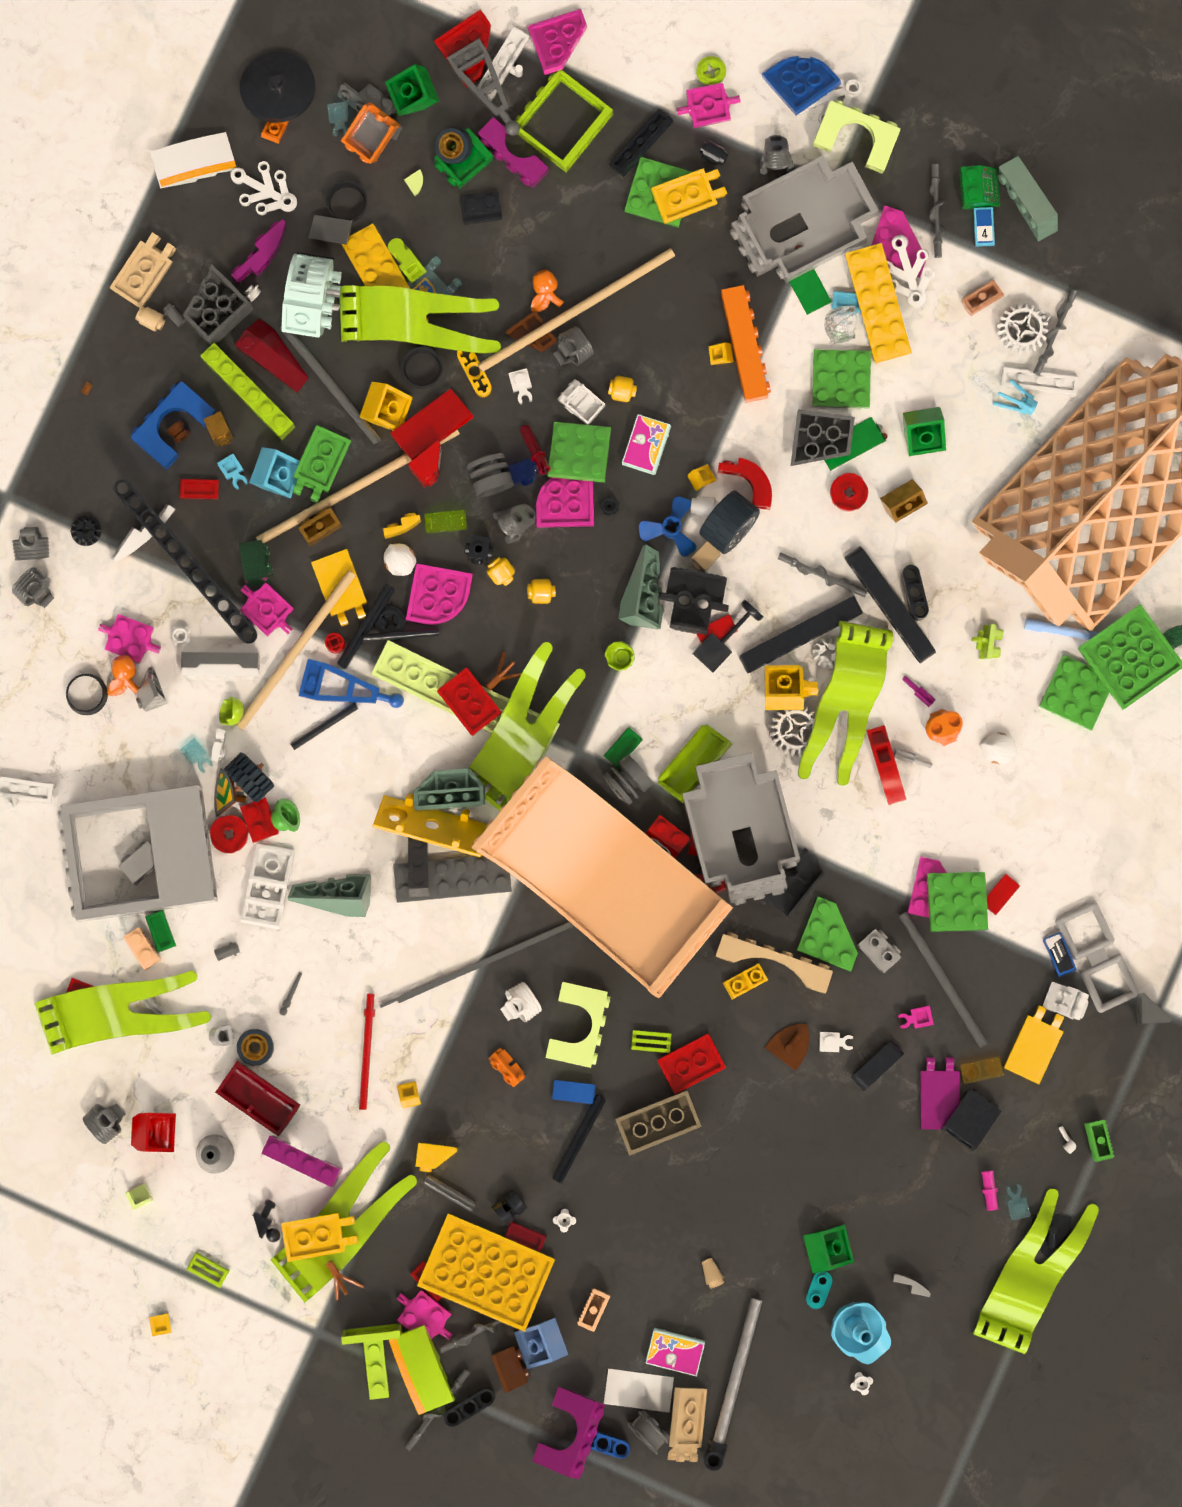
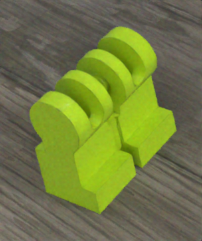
M394 238L389 242L388 250L400 263V269L412 283L427 272L418 258L401 239Z

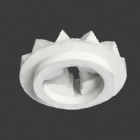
M832 638L822 639L813 648V659L818 666L824 669L834 668L835 652L831 654V661L827 656L820 655L825 652V646H827L829 651H835L836 641Z

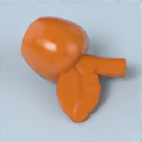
M547 269L540 270L533 276V287L537 294L531 303L532 312L545 310L550 301L558 307L564 302L553 293L557 289L558 282L553 273Z
M120 655L112 660L111 667L114 679L108 686V696L121 695L125 692L127 686L135 694H137L139 689L131 679L136 675V666L133 660L127 655Z

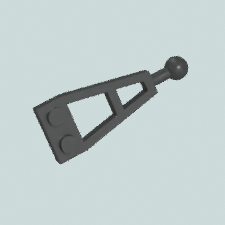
M477 39L447 57L454 72L496 117L501 116L506 124V133L511 136L517 135L520 131V125L512 120L507 113V110H509L508 103L490 55L481 40ZM485 59L493 82L479 90L463 72ZM495 89L502 104L498 108L485 96Z

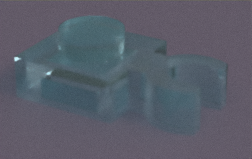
M347 102L327 104L329 123H335L333 135L338 137V130L340 128L343 129V134L345 135L348 128L344 122L349 121Z
M196 738L180 749L192 765L198 762V768L202 773L206 772L202 767L204 763H209L211 767L213 766L211 760L203 757L207 752Z
M1017 1185L1018 1191L1015 1194L1011 1192L1010 1187L1006 1189L1007 1194L1012 1198L1011 1201H1007L1011 1221L1031 1217L1026 1197L1020 1198L1022 1193L1020 1185Z

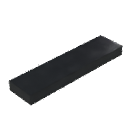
M658 110L609 163V166L624 177L674 122L673 119L661 110Z

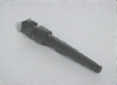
M300 972L286 1000L282 1004L283 1007L279 1011L283 1016L287 1014V1008L292 1003L291 1000L302 976Z

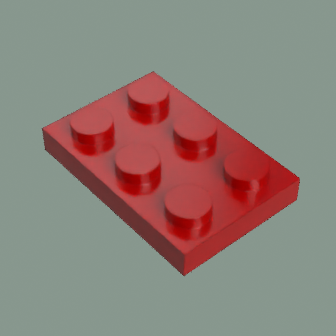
M467 667L437 690V693L471 736H474L502 714L501 710Z
M709 1034L657 1060L674 1094L726 1068Z

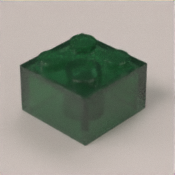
M262 540L239 543L247 585L254 586L271 583L270 577H274L272 566L267 560L271 558L267 544L264 545Z

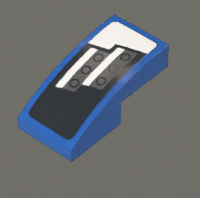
M1061 932L1043 939L1058 977L1077 970Z

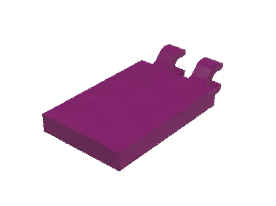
M926 1057V1071H920L921 1129H941L960 1103V1071H954L953 1057H945V1071H934L935 1058Z

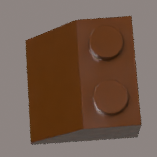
M514 1345L492 1353L491 1358L505 1393L528 1383L527 1378L530 1375L526 1366L522 1367L520 1360L523 1357L519 1348L515 1349Z

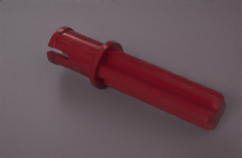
M529 425L521 426L520 433L532 455L531 460L535 462L540 474H546L544 468L549 472L551 467L545 458V452L541 450Z

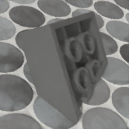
M211 264L207 276L202 280L198 292L193 296L183 317L211 346L213 343L217 344L254 309L251 303Z
M798 409L790 466L850 455L855 417Z

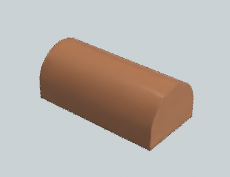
M993 279L962 298V304L967 313L973 316L1004 297V293Z

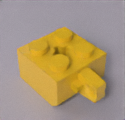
M765 665V710H804V697L818 695V682L803 680V667L799 665Z

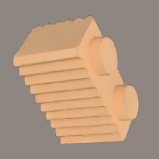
M136 928L124 936L125 941L144 970L151 968L161 961L142 928Z
M592 1288L591 1295L587 1299L586 1306H584V1310L580 1314L581 1317L577 1321L579 1326L592 1332L595 1331L610 1298L609 1294L596 1288Z

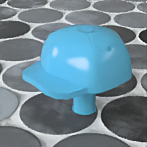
M852 1302L840 1307L835 1314L830 1333L834 1342L846 1355L855 1357L864 1364H871L890 1348L891 1338L886 1330V1322L875 1307L868 1302Z

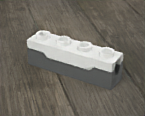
M181 652V676L186 677L188 681H197V677H204L206 681H216V678H224V681H236V678H243V681H255V678L260 676L259 653Z

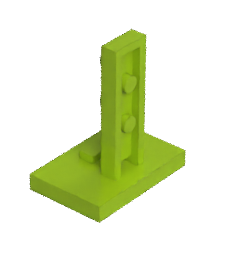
M401 1323L343 1330L341 1336L342 1345L362 1342L364 1344L370 1400L389 1398L383 1340L401 1338Z

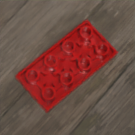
M449 389L392 431L390 435L412 461L437 440L439 442L443 441L474 417L452 389Z

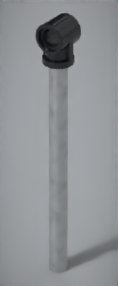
M751 1298L713 1440L709 1439L704 1456V1464L711 1471L719 1470L723 1465L728 1446L724 1442L762 1301ZM711 1455L718 1456L719 1462L717 1465L713 1466L708 1463V1458Z

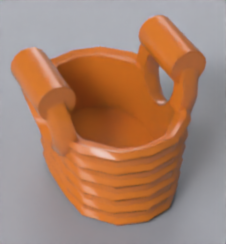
M940 709L929 714V720L925 729L927 736L937 743L940 742L943 746L957 741L958 734L963 726L962 717L959 713Z

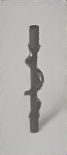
M932 164V184L929 191L934 197V207L930 211L929 217L935 224V238L933 240L934 258H942L943 242L941 237L945 230L940 224L939 207L945 201L939 198V164Z
M1070 290L1063 307L1057 311L1058 323L1056 327L1046 334L1048 345L1043 355L1039 357L1033 371L1037 376H1040L1048 358L1054 354L1052 345L1059 330L1067 329L1063 325V321L1068 310L1073 306L1072 304L1078 293L1076 290Z
M781 552L778 556V560L790 564L791 567H796L804 575L814 574L825 579L827 586L839 585L846 588L850 593L853 592L864 598L867 594V590L856 586L854 583H850L845 578L837 579L828 575L823 566L812 568L799 562L795 557L792 558Z
M495 1320L487 1325L475 1324L472 1327L471 1333L461 1338H453L451 1341L439 1346L441 1353H444L454 1347L457 1348L459 1345H469L473 1336L485 1330H489L492 1333L497 1332V1325L502 1322Z
M465 1368L456 1380H453L450 1387L453 1394L462 1386L470 1374ZM443 1405L435 1408L432 1413H425L420 1428L413 1433L404 1447L411 1451L418 1440L421 1439L422 1434L425 1433L427 1426L433 1418L441 1417L445 1414L446 1406Z

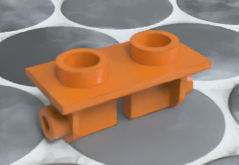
M499 1048L488 1058L492 1067L499 1070L505 1082L512 1085L513 1088L526 1077L524 1075L525 1072L517 1063L512 1066L509 1065L513 1058L505 1049Z

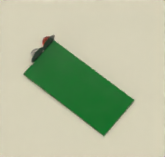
M797 245L795 247V251L802 248L803 246ZM789 249V250L786 251V255H788V254H790V253H792V252H794V251H792V250ZM815 269L789 281L807 315L832 303Z
M872 417L855 425L850 455L824 460L829 470L831 471L884 443L888 436L886 433L881 432L882 425L875 424Z

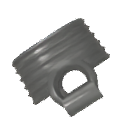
M772 135L766 138L764 153L759 163L760 173L765 175L767 168L779 170L787 167L788 172L795 170L787 139L781 135Z
M573 326L558 334L559 348L553 355L561 366L571 362L579 366L586 359L594 355L591 343L579 327Z
M519 504L493 513V517L498 519L501 530L508 535L505 537L507 544L519 541L525 531L535 523L536 519L534 510L527 504Z
M39 527L20 529L19 539L12 540L16 561L50 557L49 538L41 536ZM33 536L34 542H28L26 537Z
M36 567L28 569L12 588V593L24 606H30L35 603L46 608L54 599L48 589L51 583L50 578ZM46 592L47 595L39 602L40 596Z
M117 1103L108 1108L96 1104L88 1114L83 1116V1122L99 1142L107 1144V1142L121 1133L119 1123L126 1114Z

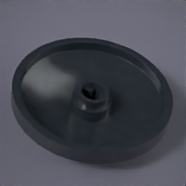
M271 52L259 56L245 68L240 79V95L244 106L253 116L266 122H286L300 116L308 109L315 95V79L311 68L303 59L287 52Z

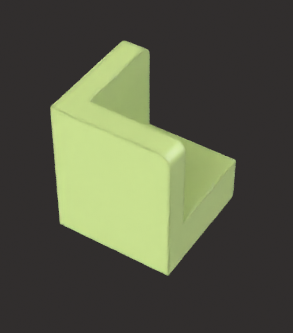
M145 1183L125 1192L133 1210L153 1201Z

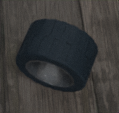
M732 491L712 510L701 526L699 534L722 554H727L746 536L759 517L760 510L738 491Z

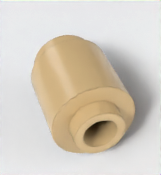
M142 306L136 315V320L139 321V324L155 332L158 329L161 330L165 324L164 315L149 307L145 308Z

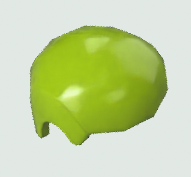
M613 642L607 647L605 657L611 668L617 671H624L633 665L635 653L633 648L627 643Z
M229 696L230 699H224L221 704L219 721L222 725L233 726L242 719L244 708L243 703L238 698Z

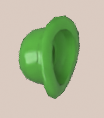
M281 798L276 802L275 809L271 814L273 826L279 831H298L300 813L292 801Z

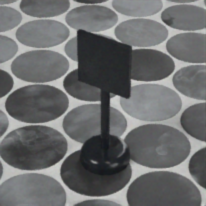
M745 599L742 601L741 606L747 613L720 641L711 633L692 653L713 673L732 653L724 643L750 615L757 621L762 620L764 617Z

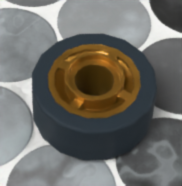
M456 127L445 128L439 132L434 144L438 157L450 164L462 163L467 160L473 148L470 135L465 130ZM452 141L456 142V149L454 151L451 148Z
M250 1029L244 1032L237 1042L239 1058L244 1063L252 1066L266 1063L274 1052V1043L271 1036L260 1029ZM253 1042L260 1044V1050L257 1053H253L250 1049Z

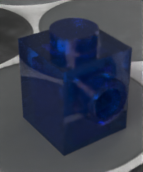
M530 458L508 465L514 486L521 484L528 486L534 483L533 480H536L537 466L535 462L531 463Z

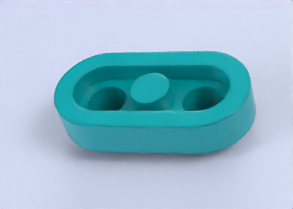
M828 1272L815 1273L806 1295V1302L813 1309H819L825 1304L832 1285V1277ZM821 1277L826 1278L825 1284L819 1283ZM815 1295L820 1298L817 1303H814L812 1300Z

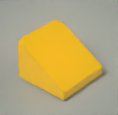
M724 342L708 346L711 365L734 362L732 345L730 343Z
M708 464L694 469L688 474V478L695 491L717 481Z
M416 1081L397 1085L402 1108L421 1104Z

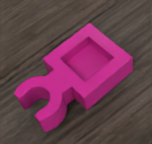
M930 1006L911 1009L910 1016L907 1014L898 1015V1018L904 1017L907 1021L900 1028H907L912 1023L914 1029L934 1025Z

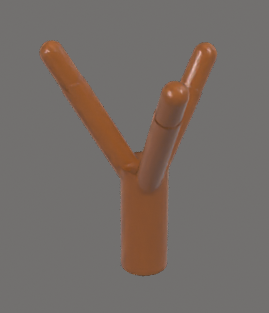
M502 652L497 674L485 685L490 691L501 680L521 677L522 673L505 675L515 664L514 661L502 671L505 652Z
M332 1260L325 1264L334 1277L336 1300H339V1285L345 1295L348 1294L341 1279L364 1288L363 1284L340 1274Z

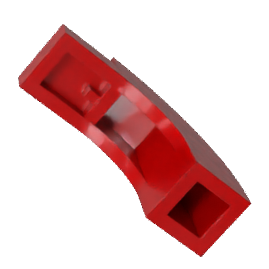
M744 458L738 459V465L728 460L719 463L717 473L740 476L749 482L753 491V505L758 509H771V484L765 472L758 465Z

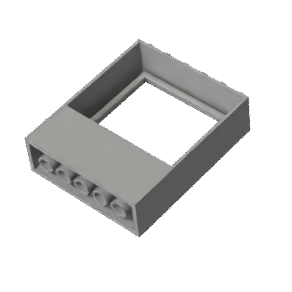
M199 785L60 806L61 810L58 811V819L63 824V830H60L61 839L65 841L66 849H63L64 860L68 861L69 867L66 868V877L71 882L68 892L74 906H71V914L76 921L87 922L218 902L203 790ZM146 807L159 895L87 906L75 818Z

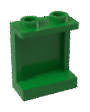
M469 128L465 131L472 139L473 148L467 160L462 163L450 164L442 161L438 155L434 157L436 162L434 166L440 173L444 171L448 176L446 178L453 187L456 185L459 189L493 161V155ZM456 142L451 145L453 151L456 149Z

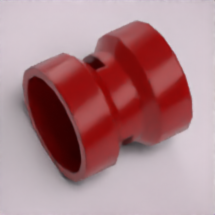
M330 633L325 638V646L329 652L338 654L345 648V641L340 634Z

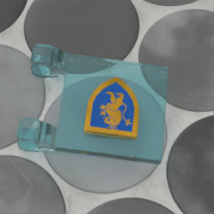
M435 256L425 267L427 272L413 283L410 281L408 285L413 290L452 295L462 286V282L455 278L447 287L433 272L442 264V261Z

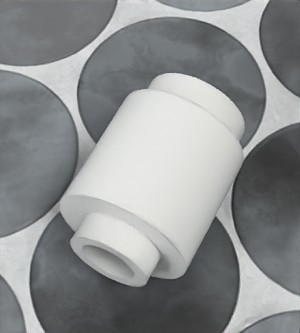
M697 496V498H692L691 513H696L699 516H709L719 502L716 501L715 497Z

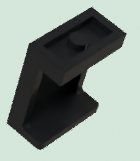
M969 1089L965 1092L964 1097L948 1121L941 1127L943 1131L971 1151L978 1148L1002 1112L998 1109L999 1106L991 1100H985L982 1097V1093L976 1089Z

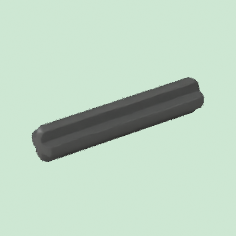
M427 1175L423 1181L426 1186L469 1211H473L476 1206V1202L430 1175Z

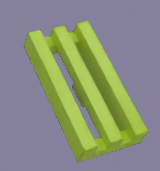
M633 1030L631 1050L670 1053L671 1034ZM636 1035L667 1037V1041L638 1039ZM636 1042L666 1045V1049L636 1046Z
M195 1252L186 1269L221 1288L230 1270ZM199 1258L200 1260L224 1272V1274L221 1275L215 1272L214 1270L197 1262L196 1259ZM193 1264L216 1276L220 1281L217 1282L192 1268Z

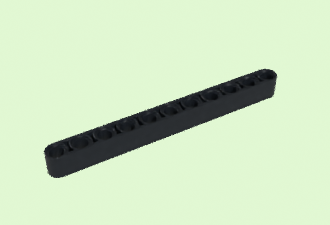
M124 479L116 481L113 486L115 494L240 640L247 644L255 642L257 639L255 628L130 482ZM122 482L128 486L127 491L123 494L117 490L118 484ZM134 497L140 500L138 508L130 506V500ZM146 512H150L153 515V520L150 523L143 521L142 517ZM158 527L165 529L166 533L162 538H158L155 535ZM170 542H176L178 544V549L176 552H170L168 550V544ZM184 556H188L191 561L187 567H183L180 563ZM196 571H201L203 574V579L199 582L193 579V574ZM208 586L215 587L216 592L213 596H207L206 588ZM222 600L228 603V608L224 611L218 608V604ZM239 615L240 623L238 625L231 624L232 616ZM247 629L253 632V636L249 640H245L243 637V633Z

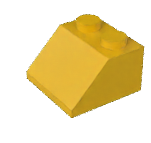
M371 382L360 418L374 425L394 431L405 422L413 397L388 384Z
M418 1143L415 1167H420L419 1171L432 1172V1169H436L458 1152L459 1147Z

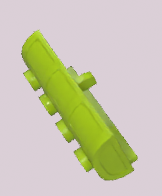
M707 724L705 726L702 725L660 774L657 783L680 802L684 803L683 793L694 791L699 785L695 770L696 766L719 761L733 745L732 742Z

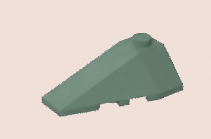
M647 545L642 547L622 597L618 619L631 626L658 630L661 629L663 605H660V600L658 599L659 592H662V588L658 586V576L660 575L659 552Z
M371 874L346 875V878L335 880L332 877L328 878L327 882L322 883L311 881L295 884L291 887L288 901L346 917H366L370 906Z

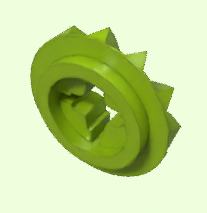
M708 56L698 63L696 74L700 82L707 86L723 82L726 76V66L720 58ZM709 65L712 70H717L714 72V78L706 73L708 72Z

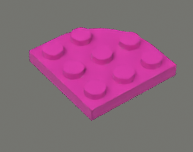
M551 477L542 486L538 494L536 503L537 528L594 526L593 481Z
M416 564L406 621L434 625L453 619L462 611L467 603L473 574Z

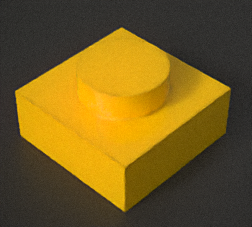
M169 1313L149 1317L152 1337L172 1333Z

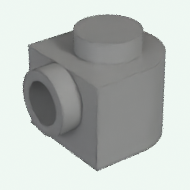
M231 1025L217 1026L210 1030L208 1037L211 1044L215 1046L234 1044V1031Z

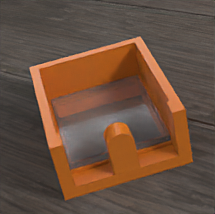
M369 102L364 104L341 142L345 144L349 151L360 155V159L363 162L371 164L377 161L400 124Z

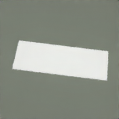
M608 1369L604 1404L669 1412L674 1377Z

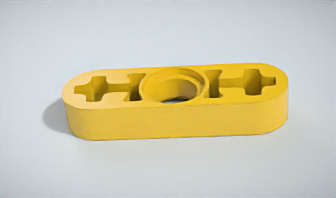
M457 351L458 360L475 393L479 397H487L491 393L492 388L485 372L480 370L477 376L469 374V369L473 366L478 367V363H480L476 354L470 352L469 359L471 363L468 364L465 357L461 358L463 355L462 351ZM482 376L484 377V379H481L482 384L488 386L484 393L482 390L478 391L480 386L478 381H476Z

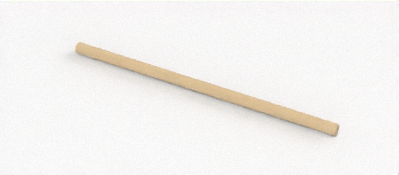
M671 248L478 363L479 369L484 372L675 257L674 252Z
M458 430L441 441L440 445L459 435ZM406 454L398 457L256 537L260 545L266 543L316 515L319 511L327 509L411 462L410 458Z

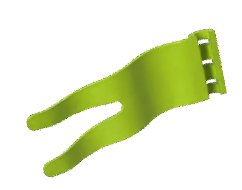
M341 286L340 288L341 342H347L348 340H391L472 353H497L501 350V344L498 341L462 334L432 325L426 320V316L429 313H482L496 311L499 309V302L496 299L451 296L394 286ZM345 293H355V297H345ZM355 310L356 314L346 315V311ZM346 328H357V332H347Z
M839 621L841 633L836 639L833 673L818 704L812 732L800 758L798 777L800 779L809 778L814 762L826 745L840 711L846 710L848 712L847 734L837 771V783L845 786L849 783L851 769L862 746L870 712L885 681L887 651L893 643V631ZM850 628H852V630H853L852 637H851L850 639H848L849 634H850ZM866 631H869V638L867 642H864ZM883 634H885V642L881 645Z
M549 642L542 643L528 662L499 722L475 760L468 767L473 772L479 774L477 777L485 787L488 783L492 785L485 794V800L499 811L510 801L512 794L524 784L525 778L533 771L552 736L565 706L586 676L583 669H577L554 694L534 724L529 723L526 717L540 674L553 649ZM504 794L506 798L499 805L496 801Z
M194 971L156 980L95 986L59 994L34 1003L51 1055L77 1046L113 1038L180 1031L208 1023L211 1020V1014L208 1011L186 1014L133 1013L128 1008L131 1002L159 996L195 982L198 979V975ZM52 1004L53 1009L43 1012L42 1007ZM58 1021L59 1026L48 1028L47 1024ZM61 1038L64 1039V1043L54 1046L53 1041Z
M387 1142L378 1144L361 1160L316 1217L339 1213L340 1219L350 1217L349 1212L381 1160L390 1151V1145ZM409 1175L394 1185L356 1219L355 1224L341 1226L343 1238L358 1236L359 1243L346 1245V1252L290 1261L281 1266L279 1262L286 1257V1251L283 1248L270 1259L304 1303L334 1278L325 1264L332 1260L340 1272L361 1249L394 1205L417 1184L416 1177ZM299 1270L301 1274L292 1280L290 1276ZM310 1284L313 1288L303 1294L301 1290Z
M1049 1189L1046 1192L1033 1225L1007 1260L987 1301L981 1309L976 1328L972 1333L973 1335L1023 1354L1027 1352L1035 1326L1041 1318L1059 1280L1079 1255L1091 1233L1099 1212L1095 1204L1087 1206L1073 1231L1060 1247L1042 1264H1037L1034 1258L1048 1233L1059 1195L1056 1189ZM985 1322H988L989 1326L987 1332L983 1333L982 1330L984 1328ZM1002 1328L1006 1329L1003 1340L999 1339ZM1021 1335L1023 1336L1020 1346H1017L1018 1337Z

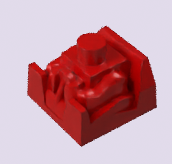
M139 1113L132 1118L131 1146L137 1151L174 1152L176 1113Z

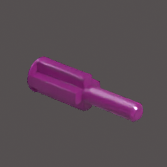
M907 676L902 678L915 691L914 695L926 706L930 707L936 699L922 686L919 688Z

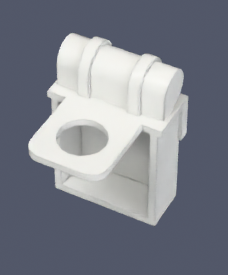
M574 379L560 393L557 400L570 413L575 414L586 425H589L605 407V403L587 389L584 384Z
M1052 982L1042 1007L1067 1016L1070 1019L1080 1020L1087 1009L1089 995L1078 989Z

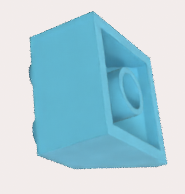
M262 447L249 483L272 493L291 498L298 480L293 478L300 461L276 449Z

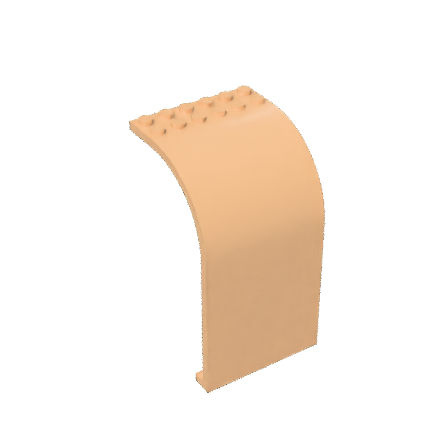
M547 756L537 763L536 769L525 778L524 784L512 794L510 801L500 809L497 817L489 822L487 829L476 838L475 844L472 846L475 851L498 864L539 895L645 986L652 995L658 998L661 997L733 908L608 802Z

